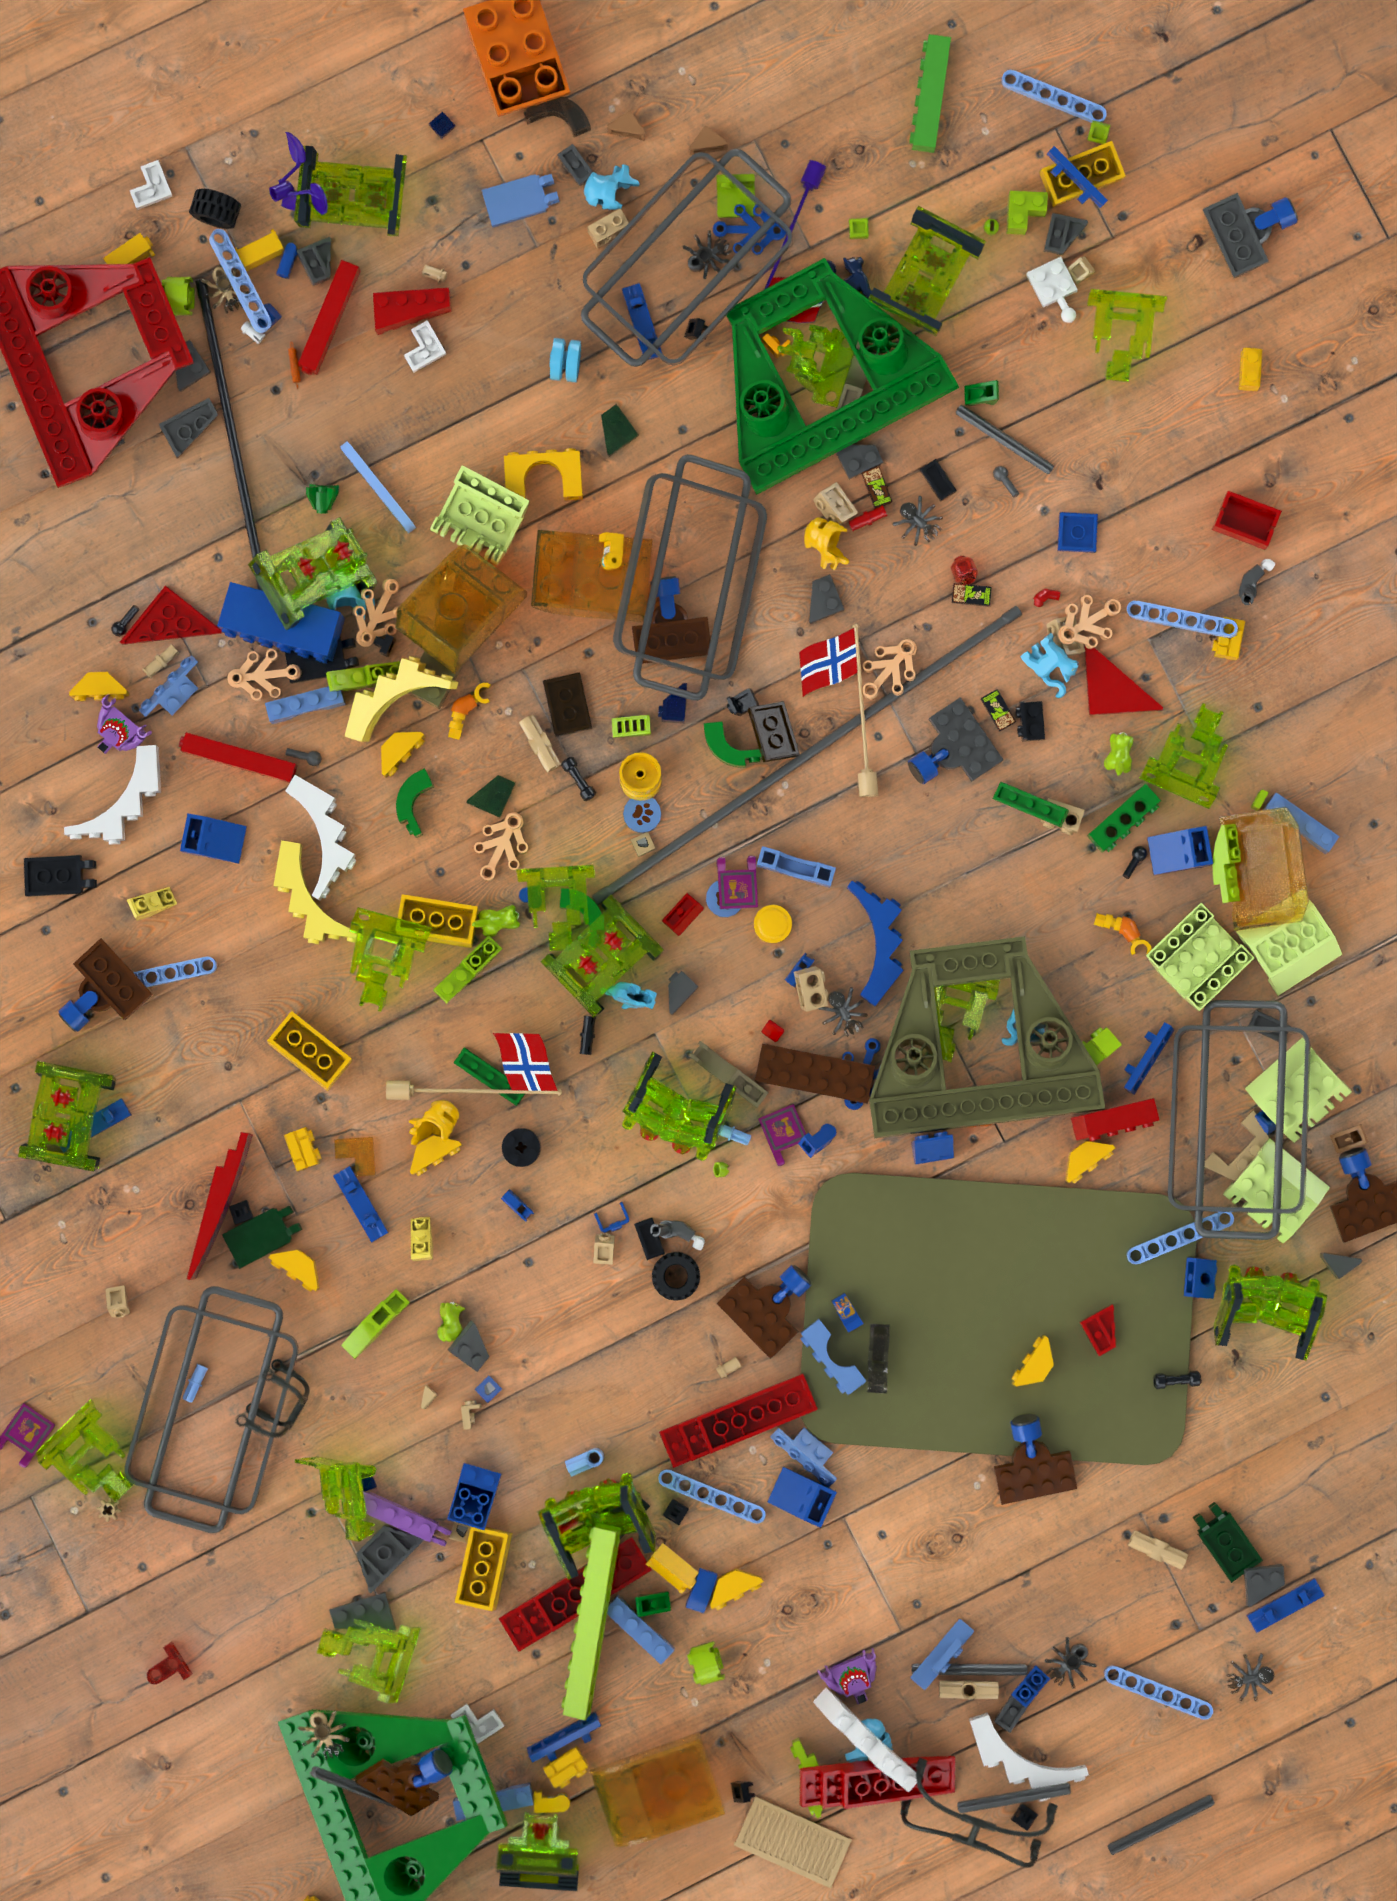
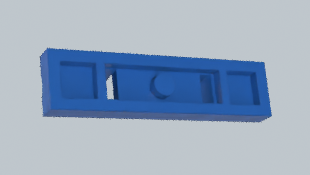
M1055 146L1046 154L1056 164L1051 173L1056 177L1063 171L1083 191L1082 195L1077 199L1081 204L1090 198L1101 208L1108 201Z
M640 283L622 288L634 328L653 344L657 339V335ZM635 305H642L641 307L633 309ZM638 339L643 354L648 347ZM653 354L648 360L657 358L658 356Z
M1164 1022L1157 1035L1149 1031L1147 1032L1145 1038L1151 1042V1045L1137 1067L1135 1068L1128 1064L1124 1069L1131 1075L1124 1088L1133 1095L1137 1092L1174 1032L1173 1027Z
M121 1098L65 1129L64 1132L67 1133V1136H63V1139H60L58 1143L62 1152L69 1151L130 1117L131 1113L124 1100Z
M351 1166L333 1175L370 1241L374 1242L389 1233Z
M1313 1578L1247 1614V1617L1255 1632L1258 1633L1325 1595L1316 1579Z
M596 1711L591 1713L586 1720L580 1719L527 1747L532 1763L546 1755L550 1762L557 1759L556 1750L580 1737L584 1743L591 1741L589 1732L601 1727Z

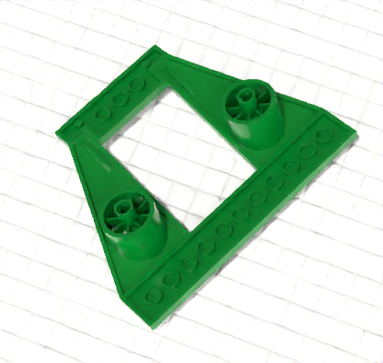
M825 258L738 303L726 315L732 326L739 464L750 477L751 486L756 495L959 388L941 354L837 276ZM826 300L873 391L806 426L759 335ZM898 338L899 343H894L892 340ZM857 342H859L860 345L859 350L856 349ZM873 350L877 351L876 355L870 352ZM780 400V406L773 404ZM757 412V413H758L757 418L754 417V416H752V414H754V413Z
M311 1709L278 1721L279 1728L345 1901H426L491 1832L508 1826L466 1714L453 1719L337 1711L331 1724V1729L338 1725H342L343 1728L332 1732L330 1735H342L346 1740L332 1739L333 1746L329 1745L328 1748L323 1742L316 1755L313 1752L321 1739L307 1744L306 1741L316 1735L311 1731L299 1730V1727H312L310 1717L315 1712H323L327 1716L328 1723L333 1711ZM438 1746L439 1749L449 1756L452 1762V1772L449 1777L466 1820L368 1857L343 1789L310 1775L312 1767L317 1766L352 1780L356 1775L382 1759L393 1764Z

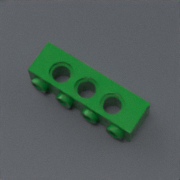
M1145 784L1091 831L1087 837L1102 853L1105 850L1110 852L1117 845L1115 841L1121 837L1123 840L1131 833L1129 829L1133 825L1138 827L1146 820L1143 817L1148 812L1152 814L1159 808L1158 803L1161 800ZM1135 803H1142L1144 811H1136ZM1127 815L1130 818V823L1127 825L1123 824L1120 821V817ZM1109 827L1113 828L1116 831L1115 837H1109L1106 834V829Z

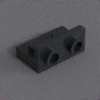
M1042 701L1019 702V707H1016V718H1020V726H1017L1018 737H1021L1022 742L1045 740Z

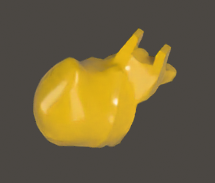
M817 517L805 528V547H812L820 552V566L823 569H826L828 563H831L830 568L832 570L837 568L839 562L849 564V559L836 547L840 533L847 532V528L836 522H827L826 519Z
M446 1100L434 1101L422 1118L410 1119L409 1123L414 1124V1127L409 1131L410 1134L414 1135L411 1139V1145H417L421 1140L430 1137L432 1134L441 1136L442 1142H446L459 1119V1111L454 1104Z

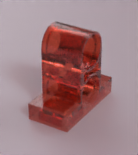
M173 1641L163 1647L168 1657L148 1670L147 1680L151 1684H159L176 1672H179L183 1680L193 1674ZM170 1659L177 1661L178 1666L176 1669L170 1668L168 1664ZM153 1670L160 1671V1679H155L152 1676Z

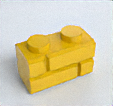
M1242 349L1238 390L1258 391L1260 388L1262 349Z
M1222 617L1233 620L1237 624L1238 632L1233 638L1218 636L1217 640H1213L1212 651H1215V657L1236 661L1239 658L1245 621ZM1227 624L1224 627V632L1227 634H1231L1235 630L1232 624Z
M304 1127L284 1135L296 1171L320 1164L319 1159L322 1158L319 1149L314 1148L312 1141H315L312 1130L308 1131V1128Z
M576 1745L557 1757V1759L543 1766V1770L554 1788L560 1786L562 1789L571 1783L569 1779L574 1776L579 1778L587 1773L586 1769L589 1765Z

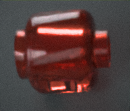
M959 556L955 558L950 567L955 581L962 585L973 583L978 575L974 560L970 557Z

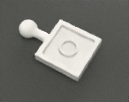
M1059 257L1027 272L1026 275L1042 307L1044 308L1054 302H1058L1062 309V320L1066 323L1073 322L1076 319V312L1073 308H1069L1064 298L1077 292L1078 289L1062 258Z

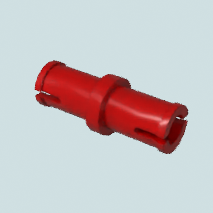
M883 505L869 512L864 511L862 515L848 520V523L853 532L866 525L870 526L872 522L883 517H887V513Z

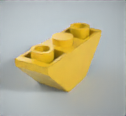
M88 672L69 691V696L75 698V701H86V698L102 701L106 695L116 700H124V697H129V692L108 672Z
M422 732L394 733L381 746L382 775L385 778L388 776L392 777L398 771L397 766L401 762L405 763L412 756L410 753L415 748L419 749L425 741L423 739L425 735Z
M435 1135L429 1137L416 1146L410 1173L420 1176L428 1171L426 1167L433 1164L436 1166L444 1161V1156L448 1154L453 1156L460 1152L459 1147L463 1146L462 1143L451 1139L442 1142L441 1137Z
M1084 1141L1072 1150L1068 1156L1066 1182L1070 1183L1072 1181L1076 1183L1083 1177L1081 1174L1084 1171H1092L1098 1166L1097 1162L1103 1158L1105 1161L1114 1154L1112 1152L1115 1149L1114 1145Z
M301 1250L270 1254L268 1257L272 1260L270 1263L279 1270L282 1267L288 1271L286 1275L293 1280L299 1279L302 1281V1286L308 1291H318L320 1288L315 1260Z
M1043 1335L1042 1338L1038 1337L1033 1344L1035 1349L1031 1354L1027 1353L1022 1361L1023 1367L1021 1370L1017 1369L1011 1378L1014 1380L1012 1382L1014 1386L1044 1381L1054 1366L1048 1337Z
M738 1569L720 1576L710 1603L711 1609L716 1608L720 1610L727 1606V1601L731 1599L736 1601L745 1596L744 1592L748 1590L753 1592L762 1587V1577Z

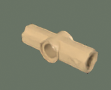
M534 715L521 720L519 724L528 738V743L535 755L540 759L546 772L559 767L561 763L552 749V744L546 733L540 728Z
M1134 1530L1129 1539L1128 1546L1146 1553L1148 1557L1159 1562L1163 1561L1182 1570L1187 1561L1188 1554L1169 1546L1170 1544L1155 1537L1151 1538Z
M939 1681V1698H965L968 1700L998 1699L999 1687L998 1682ZM972 1685L974 1687L973 1693L965 1694V1686Z

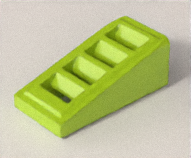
M650 715L612 718L613 738L651 735ZM633 721L637 723V731H633ZM640 721H644L645 730H641ZM617 722H621L622 733H618ZM625 722H629V732H626Z

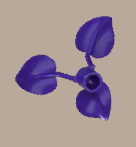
M285 132L289 151L293 161L296 162V166L282 179L278 180L279 184L269 188L270 195L275 202L282 200V207L296 211L300 203L299 195L308 193L311 195L314 208L320 214H326V195L317 183L310 184L311 190L295 191L292 183L286 180L301 166V163L306 161L304 147L298 138L290 132Z

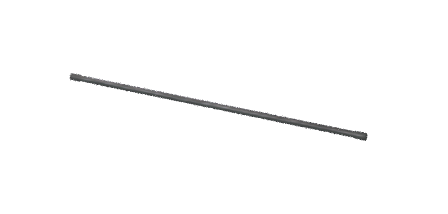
M1014 606L996 621L922 670L913 681H906L902 684L904 692L901 695L896 696L893 692H890L864 710L865 721L990 635L1022 615L1020 609ZM901 687L896 688L895 691L899 692ZM861 713L609 886L602 888L592 895L596 904L599 905L607 898H610L625 885L861 725Z

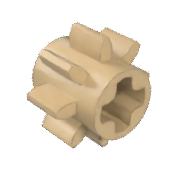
M112 1497L108 1499L107 1503L105 1500H101L102 1507L96 1508L101 1512L99 1518L105 1517L106 1522H109L110 1517L114 1520L118 1519L115 1514L122 1512L117 1506L120 1502H112ZM112 1506V1507H113V1509L111 1510L112 1513H108V1514H107V1513H106L107 1507Z

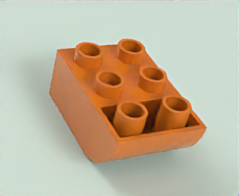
M488 0L463 8L465 22L497 117L570 94V89L540 0Z

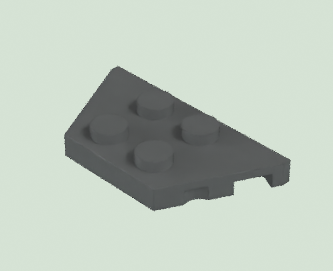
M384 1525L356 1553L362 1567L368 1591L372 1593L424 1540L410 1533Z

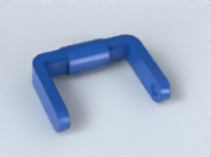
M620 1202L626 1219L610 1224L607 1228L603 1229L597 1213H594L602 1232L616 1231L623 1228L622 1225L629 1222L630 1219L623 1202Z

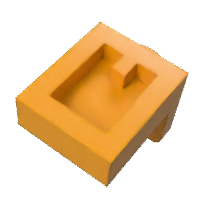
M767 333L762 337L763 345L776 358L779 356L784 357L791 350V341L789 339L780 346L779 340L774 335L770 336Z

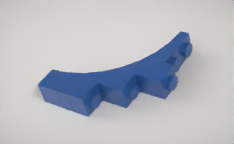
M851 881L847 889L858 898L865 908L875 935L876 955L873 970L868 983L860 994L862 998L875 1007L903 972L901 968L903 965L895 958L893 960L889 959L903 941L900 938L902 935L894 928L892 930L889 929V926L902 909L899 908L901 905L893 898L891 900L887 898L883 904L880 903L881 899L873 892L871 894L866 892V887L862 883Z

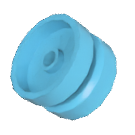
M554 338L549 364L550 380L560 381L563 377V371L566 369L565 378L567 382L577 383L581 357L580 340H571L568 345V351H566L565 340Z

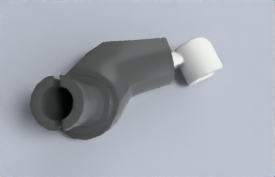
M1264 559L1261 562V566L1256 564L1243 575L1239 588V596L1243 604L1250 605L1249 602L1253 603L1257 593V582L1265 574L1263 570L1271 571L1275 566V562L1271 559Z
M665 1220L660 1224H653L650 1228L651 1234L654 1233L653 1236L655 1237L661 1236L666 1239L678 1236L687 1242L693 1240L692 1247L697 1250H702L705 1244L704 1238L695 1236L696 1231L683 1221Z

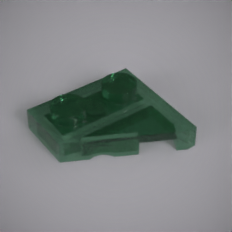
M617 404L601 415L607 455L609 457L639 436Z
M497 775L470 797L466 803L501 818L516 783Z

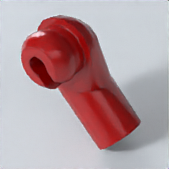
M1043 589L1034 596L1033 603L1036 607H1042L1048 599L1059 601L1061 591Z

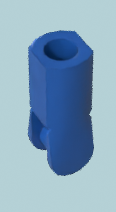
M294 243L286 244L276 273L277 276L289 279L297 256V248Z
M807 953L800 958L784 979L794 988L796 987L794 972L802 970L799 964L803 962L807 965L806 968H810L815 959L811 960L807 957Z
M510 1189L502 1196L501 1199L525 1222L528 1221L527 1218L531 1214H534ZM521 1205L526 1208L522 1213L517 1210Z

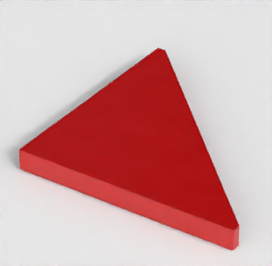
M165 585L121 639L120 643L126 645L222 634V630Z
M1084 644L1089 715L1163 710V707L1097 649H1088Z

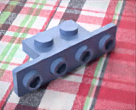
M192 655L189 658H185L180 663V667L168 675L167 681L154 690L151 698L143 701L139 711L146 717L160 704L173 715L198 689L185 676L198 661Z
M779 1428L770 1436L777 1446L782 1447L791 1458L802 1464L806 1471L816 1476L821 1484L830 1487L837 1480L823 1466L833 1452L806 1428H802L793 1440Z
M959 1619L912 1674L911 1679L923 1690H926L940 1672L944 1674L951 1666L949 1661L953 1657L957 1658L962 1653L963 1649L961 1647L974 1633V1630Z

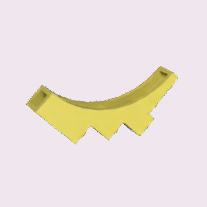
M409 656V658H402L397 675L392 673L379 675L374 692L369 690L356 692L345 737L361 742H369L373 729L381 715L400 697L425 687L457 689L458 681L452 680L453 676L447 674L435 675L436 671L426 669V663L420 662L418 657Z
M281 840L273 886L278 888L280 892L289 893V890H292L288 912L293 913V917L304 919V915L307 916L303 937L308 939V943L319 944V941L324 942L325 935H328L329 939L339 940V937H345L348 942L353 943L363 940L364 932L348 928L334 921L315 903L303 877L301 863L302 845Z

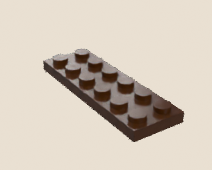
M762 1043L755 1082L868 1104L876 1066Z

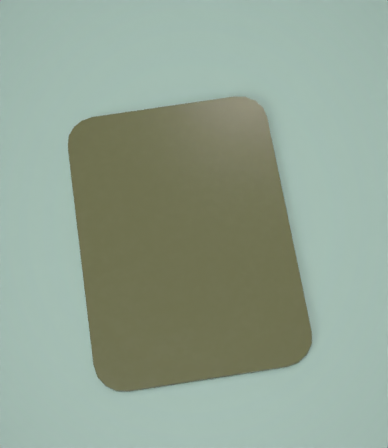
M861 1173L840 1174L824 1182L815 1194L811 1209L807 1277L811 1280L812 1286L806 1291L803 1330L820 1319L831 1334L827 1342L829 1358L839 1366L855 1365L866 1382L848 1395L846 1392L842 1394L836 1386L838 1381L833 1376L830 1379L824 1371L826 1368L825 1364L822 1361L818 1363L812 1355L815 1351L811 1346L806 1347L803 1343L801 1374L805 1376L818 1410L801 1416V1419L808 1431L820 1440L834 1444L1013 1456L1015 1447L1017 1448L1021 1442L1013 1439L1011 1421L1020 1415L1034 1414L1039 1417L1042 1430L1041 1437L1035 1440L1043 1442L1048 1447L1050 1454L1070 1450L1072 1460L1133 1465L1158 1464L1175 1453L1182 1443L1185 1431L1188 1384H1175L1166 1386L1165 1389H1156L1153 1377L1155 1374L1160 1373L1166 1376H1180L1188 1374L1193 1297L1184 1296L1186 1261L1187 1258H1195L1196 1241L1140 1264L1130 1263L1126 1255L1130 1248L1195 1222L1189 1211L1177 1209L1171 1204L1168 1196L1162 1194ZM1174 1198V1200L1176 1201L1177 1204L1182 1205V1206H1185V1205H1183L1181 1202H1179L1177 1199ZM1185 1229V1238L1192 1239L1194 1237L1193 1229ZM1173 1235L1166 1238V1243L1170 1247L1174 1246L1177 1242ZM1151 1243L1148 1246V1251L1151 1254H1156L1159 1251V1246L1156 1243ZM1133 1250L1130 1257L1133 1261H1138L1141 1258V1253L1138 1250ZM844 1293L863 1322V1325L849 1333L832 1303L833 1299ZM1113 1304L1116 1347L1098 1356L1080 1322ZM1043 1335L1048 1337L1054 1366L1044 1381L1014 1386L1012 1384L1014 1380L1011 1378L1017 1369L1021 1370L1023 1367L1022 1361L1027 1353L1031 1354L1035 1349L1033 1344L1038 1337L1042 1338Z

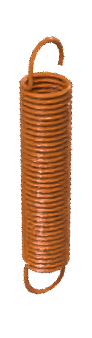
M290 343L288 353L293 383L297 385V383L301 382L296 348L294 346L291 348Z

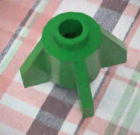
M310 484V487H306V496L313 509L317 510L316 513L326 514L328 510H332V506L339 494V485Z

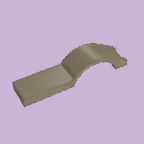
M857 342L856 349L858 350L860 349L859 342ZM855 355L853 356L837 410L857 400L862 395L867 378Z
M699 1041L698 1044L700 1046L694 1054L690 1053L689 1057L724 1084L733 1085L732 1090L758 1108L769 1092L720 1057L703 1042Z

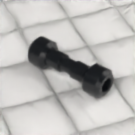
M569 757L561 763V766L576 781L583 801H588L596 796V791L580 775L581 773L577 768L578 763L575 758Z
M1190 1371L1188 1374L1180 1376H1166L1160 1373L1155 1374L1153 1377L1156 1389H1165L1166 1386L1175 1384H1189L1191 1387L1200 1386L1202 1381L1199 1371Z

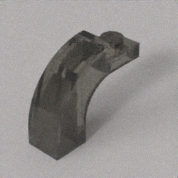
M565 97L541 103L538 107H529L526 109V112H523L527 125L548 116H556L568 124L573 137L591 131V125L584 111L575 102Z
M870 1324L867 1392L887 1393L890 1325Z

